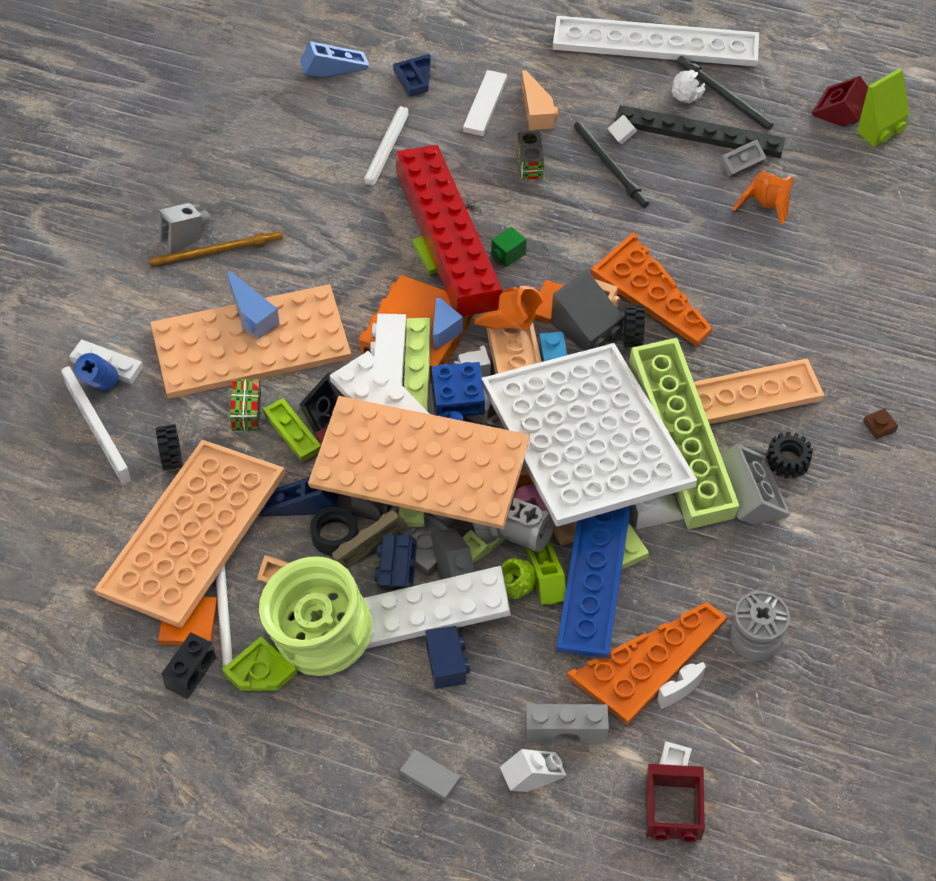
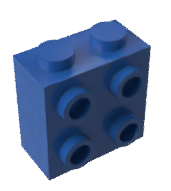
M480 362L432 366V383L437 416L447 411H458L463 417L485 415V396Z

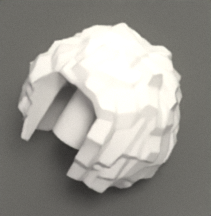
M694 70L680 72L673 80L672 93L680 102L689 104L697 101L705 91V83L701 87H697L699 82L694 78L698 73Z

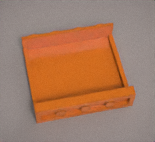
M400 275L398 280L391 284L388 296L381 300L376 315L373 314L371 316L366 331H362L359 336L358 343L360 344L361 354L366 353L368 348L371 349V342L376 341V337H372V325L377 323L378 314H406V326L407 318H430L429 379L432 380V366H439L449 362L474 319L475 314L463 316V332L441 348L433 349L436 298H441L452 307L446 290Z

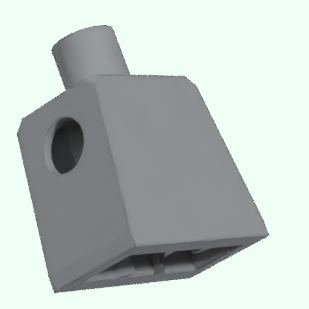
M190 203L159 210V242L169 254H172L198 241L201 238L202 225L210 222L209 213L206 210L198 212Z

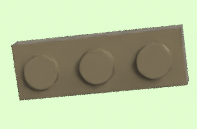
M393 509L391 512L383 514L370 527L362 529L353 539L342 543L332 555L337 562L347 569L377 548L378 543L382 542L383 535H395L405 528L407 524Z

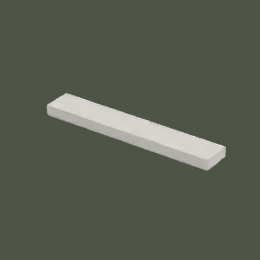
M68 366L61 369L67 389L120 482L123 485L131 482L128 467L71 368Z

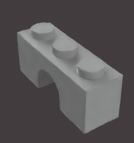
M526 704V743H553V738L560 734L577 735L580 743H607L609 730L607 704Z

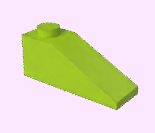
M550 540L541 552L525 547L528 562L535 569V589L541 605H553L564 601L566 592L565 574Z

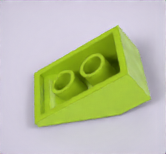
M901 68L868 86L857 133L874 147L882 142H887L897 133H902L907 127L909 108L904 74Z

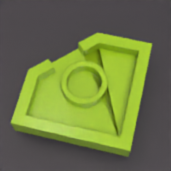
M261 636L222 669V673L240 691L279 690L297 674V669Z

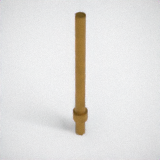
M281 231L267 234L261 232L254 234L253 237L149 258L151 267L253 245L260 247L268 242L282 240L283 237Z

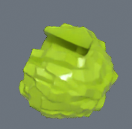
M517 558L505 561L501 568L503 570L507 597L520 599L532 592L536 582L534 567L528 561Z

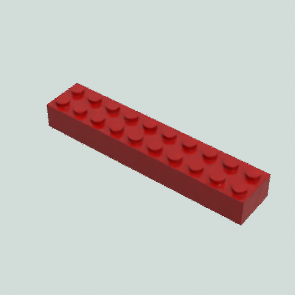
M428 145L396 151L397 176L452 308L462 317L498 310L502 287L439 146Z

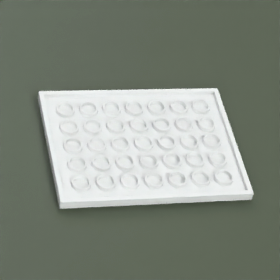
M614 343L482 378L483 389L505 430L530 435V442L523 464L556 527L696 487L697 479Z

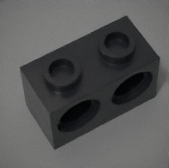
M190 632L161 673L165 688L189 699L216 659L213 643Z

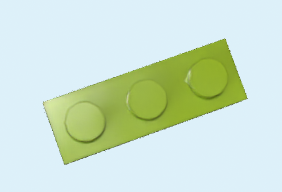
M284 398L263 408L265 417L301 462L319 453L321 444Z

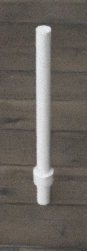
M225 565L216 577L223 668L232 661Z

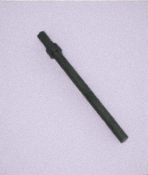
M682 56L677 59L676 62L687 71L694 70L697 72L698 75L696 77L767 130L773 127L774 123L701 71V67L696 63H691Z
M577 121L574 124V128L626 188V193L632 199H635L642 208H646L649 202L641 193L642 190L639 186L631 182L580 121Z

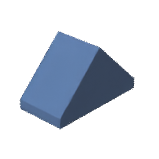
M436 298L433 349L441 348L463 332V317L441 298Z

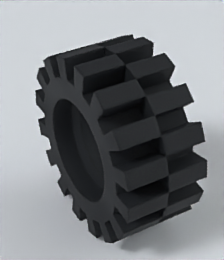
M626 305L623 345L624 347L642 346L645 333V306Z
M176 424L156 427L157 443L163 471L183 467Z
M786 432L785 436L783 433H779L778 438L776 436L773 437L766 456L768 464L771 465L770 469L772 472L777 470L776 475L780 476L783 473L785 474L784 478H789V475H792V479L797 478L798 474L802 476L805 471L807 472L812 459L813 448H810L811 443L809 441L805 443L806 438L804 436L800 439L798 438V433L791 436V432ZM782 451H792L799 458L794 460L786 459L780 453Z

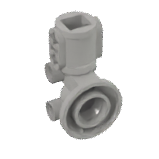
M513 497L504 529L477 523L472 524L475 534L486 544L492 543L497 537H505L513 543L530 548L536 552H541L551 538L555 523L547 509L541 510L536 505ZM431 514L433 518L446 527L454 521L453 518Z

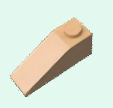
M526 70L522 71L521 86L529 130L554 129L555 120H558V107H554L552 97Z

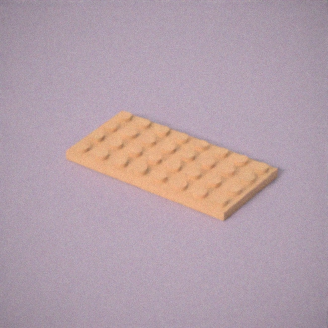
M331 285L265 298L278 309L279 324L259 339L252 333L249 334L244 330L236 304L151 322L167 398L170 399L230 386L233 379H263L352 359Z
M338 396L308 484L310 488L504 529L530 442V435Z
M201 440L94 589L96 594L182 628L285 476L284 467Z

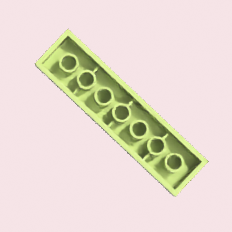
M678 338L632 347L629 358L632 373L697 479L696 487L675 492L687 529L735 519L739 503Z

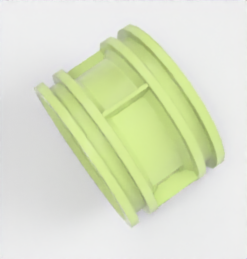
M317 556L298 559L279 569L263 589L259 604L261 622L281 655L297 671L313 676L331 675L340 672L354 664L369 645L373 633V619L370 609L360 594L354 578L348 569L339 562ZM334 594L338 595L336 600H333ZM293 614L295 616V619L289 621L290 617Z

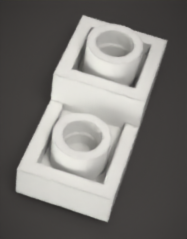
M704 662L697 665L688 664L679 670L677 682L669 681L659 688L657 701L661 709L678 702L698 686L704 676L706 668Z

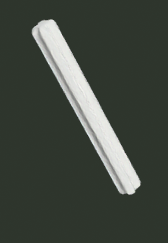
M398 107L364 177L366 185L374 186L409 115L408 108Z

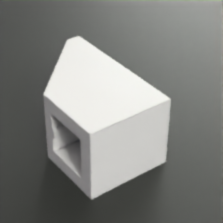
M521 749L500 767L510 791L529 792L567 776L562 767V761L556 752Z

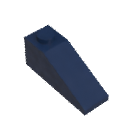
M310 477L276 488L259 515L261 517L315 515L324 508L338 507V493L310 488L308 484Z

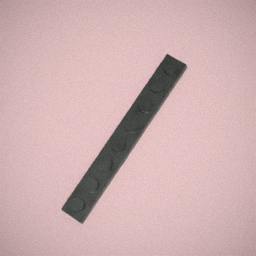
M623 105L619 106L615 118L616 122L622 115H625L636 130L731 149H737L757 139L764 154L776 158H781L786 137Z

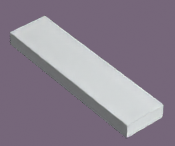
M487 70L464 123L463 132L484 136L507 81V74Z

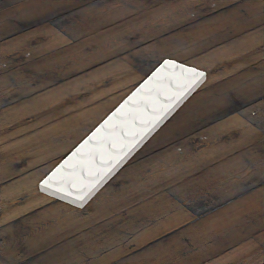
M567 16L556 17L553 50L677 60L682 56L688 61L757 67L759 32Z

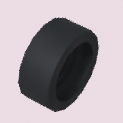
M331 506L320 510L311 520L310 532L313 545L319 552L333 556L332 553L342 543L350 541L358 535L356 517L343 507ZM341 522L348 526L349 533L344 538L333 541L322 538L320 536V529L327 523Z

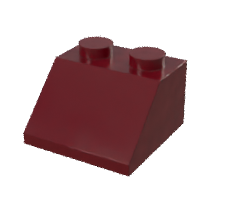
M857 76L827 87L812 111L813 116L839 126L857 123L861 118L868 86L861 76Z

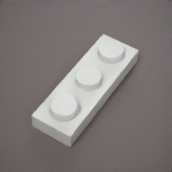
M82 339L69 356L71 362L76 363V360L85 353L97 354L115 366L118 371V380L131 385L143 369L141 361Z

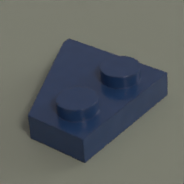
M430 54L393 64V71L409 97L428 92Z

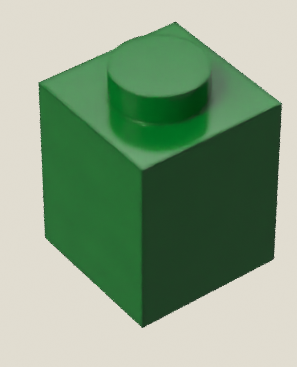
M510 227L492 239L491 255L497 262L507 267L526 254L527 239L513 227Z

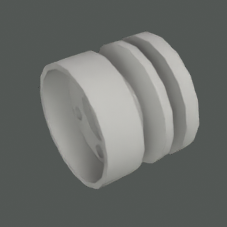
M764 591L751 592L740 599L736 605L729 633L731 644L739 654L745 658L759 661L767 660L779 652L790 621L789 610L783 600L772 593Z

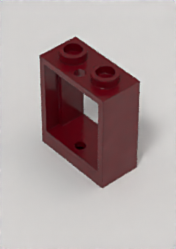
M648 764L646 773V837H653V839L665 841L669 838L681 839L684 842L702 840L705 830L704 767ZM654 786L694 788V824L655 822Z

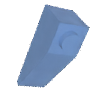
M311 41L308 43L300 59L304 73L310 76L328 77L364 70L369 67L364 52Z
M230 271L227 274L229 286L242 321V326L247 333H252L259 339L279 324L278 309Z

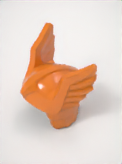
M764 169L754 177L732 210L735 212L749 198H755L766 209L776 208L779 223L783 225L787 219V214H789V192L794 185L793 177L788 176L782 179L774 174L766 173V169Z
M520 286L519 288H507L505 291H502L499 297V309L496 312L480 315V317L475 318L474 323L493 330L513 328L528 331L534 321L536 309L542 304L543 298L534 287Z

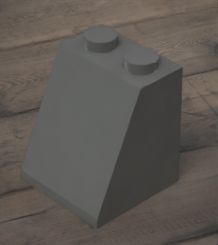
M587 270L553 294L551 324L559 331H563V334L583 351L605 346L607 342L619 337L622 333L623 315Z

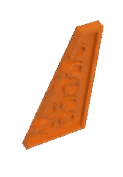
M635 232L591 269V275L595 279L617 286V293L634 305L645 306L647 314L694 346L698 347L711 334L712 327L700 312L689 304L687 296L684 293L681 294L676 288L677 284L661 264L651 257L648 248L645 245L642 246Z
M705 602L680 615V618L668 624L664 623L658 626L655 631L649 634L644 633L612 649L611 653H609V659L595 658L587 662V665L567 672V678L599 704H607L608 711L628 726L659 693V688L671 681L679 670L726 623L727 616L708 602Z

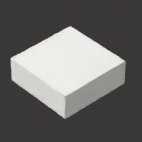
M622 115L607 128L621 145L637 132L625 115Z
M665 741L660 764L688 766L692 749Z

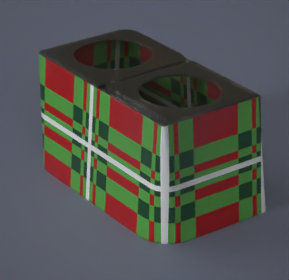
M540 131L518 132L516 154L520 178L524 180L545 179ZM528 149H536L539 151L540 156L537 159L530 160L524 154Z
M233 379L230 409L232 432L259 430L261 407L260 379Z

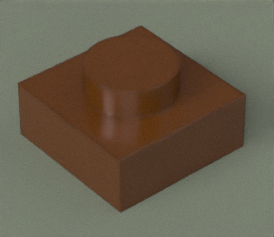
M885 408L865 416L863 423L875 439L896 432L898 428L897 423Z

